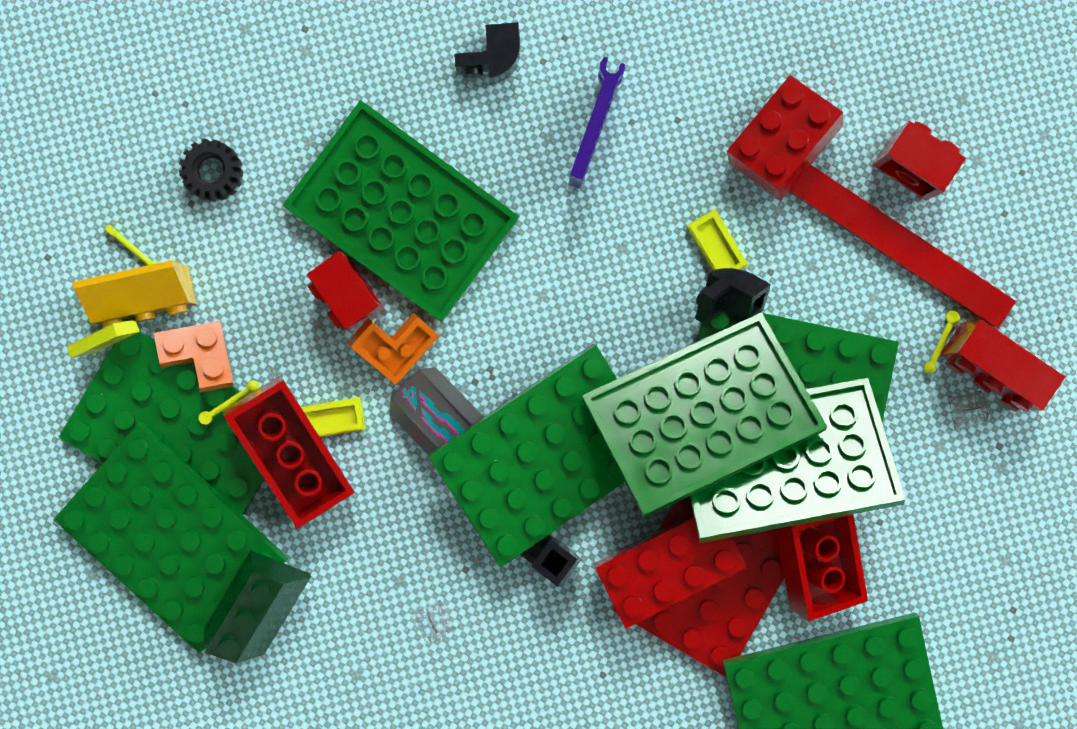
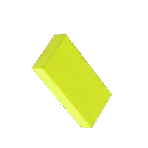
M716 209L686 226L712 271L721 268L741 270L748 266L747 261Z
M133 320L114 323L68 345L67 351L70 358L95 354L140 331L136 321Z
M361 397L301 407L320 437L366 429Z

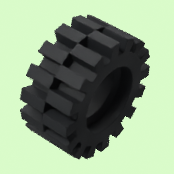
M202 139L200 144L194 142L191 144L193 148L190 151L186 149L183 152L186 155L185 159H180L179 165L182 166V170H179V176L184 180L182 181L183 185L192 194L203 200L207 199L216 202V199L221 201L227 199L226 196L228 194L233 195L236 192L234 190L235 187H240L242 183L239 180L244 172L241 169V159L237 157V153L218 140L212 139V141H209L208 139ZM210 158L220 160L223 165L222 177L213 183L203 181L199 172L201 164Z

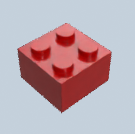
M908 121L893 132L872 166L927 201L946 190L966 160V157L959 153L960 149L955 144L947 140L940 141L931 135V129L923 123Z
M338 251L306 274L311 280V283L307 285L309 290L318 301L328 304L331 310L327 312V315L338 329L356 332L368 318L373 320L386 310L350 258L341 251Z

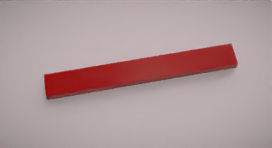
M812 165L789 191V193L995 329H999L1016 303V300Z

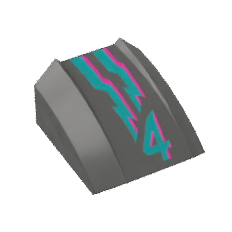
M436 367L417 370L390 399V415L427 455L484 417Z

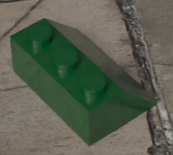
M250 550L204 628L205 653L233 663H240L264 655L309 582L311 573Z

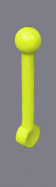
M108 224L105 227V230L110 235L115 237L144 264L152 265L158 263L147 258L113 226Z
M952 310L946 314L948 322L930 361L924 364L923 369L926 374L935 373V364L953 325L959 323L961 319L956 311Z
M255 380L249 381L245 389L210 412L204 411L200 413V423L204 425L210 424L214 416L247 394L259 389V383Z

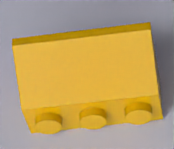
M173 260L72 282L73 289L90 323L103 325V328L131 318H135L136 322L156 319L155 313L167 311L168 315L188 312L187 306L196 304L189 267Z

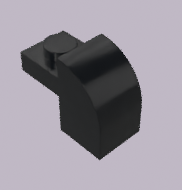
M518 22L485 25L487 51L454 54L457 74H463L465 78H477L483 76V72H489L490 84L500 83L510 77L516 70L520 60Z
M721 268L713 270L708 275L706 287L699 292L696 298L698 306L695 319L706 325L722 312H726L740 321L753 317L764 310L771 284L740 269Z
M550 534L520 554L532 564V568L557 587H562L582 560L569 547Z

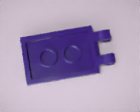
M604 57L600 62L598 81L601 89L569 177L568 185L579 189L582 187L616 88L621 84L625 71V64L621 63L616 73H609L606 70L607 57Z

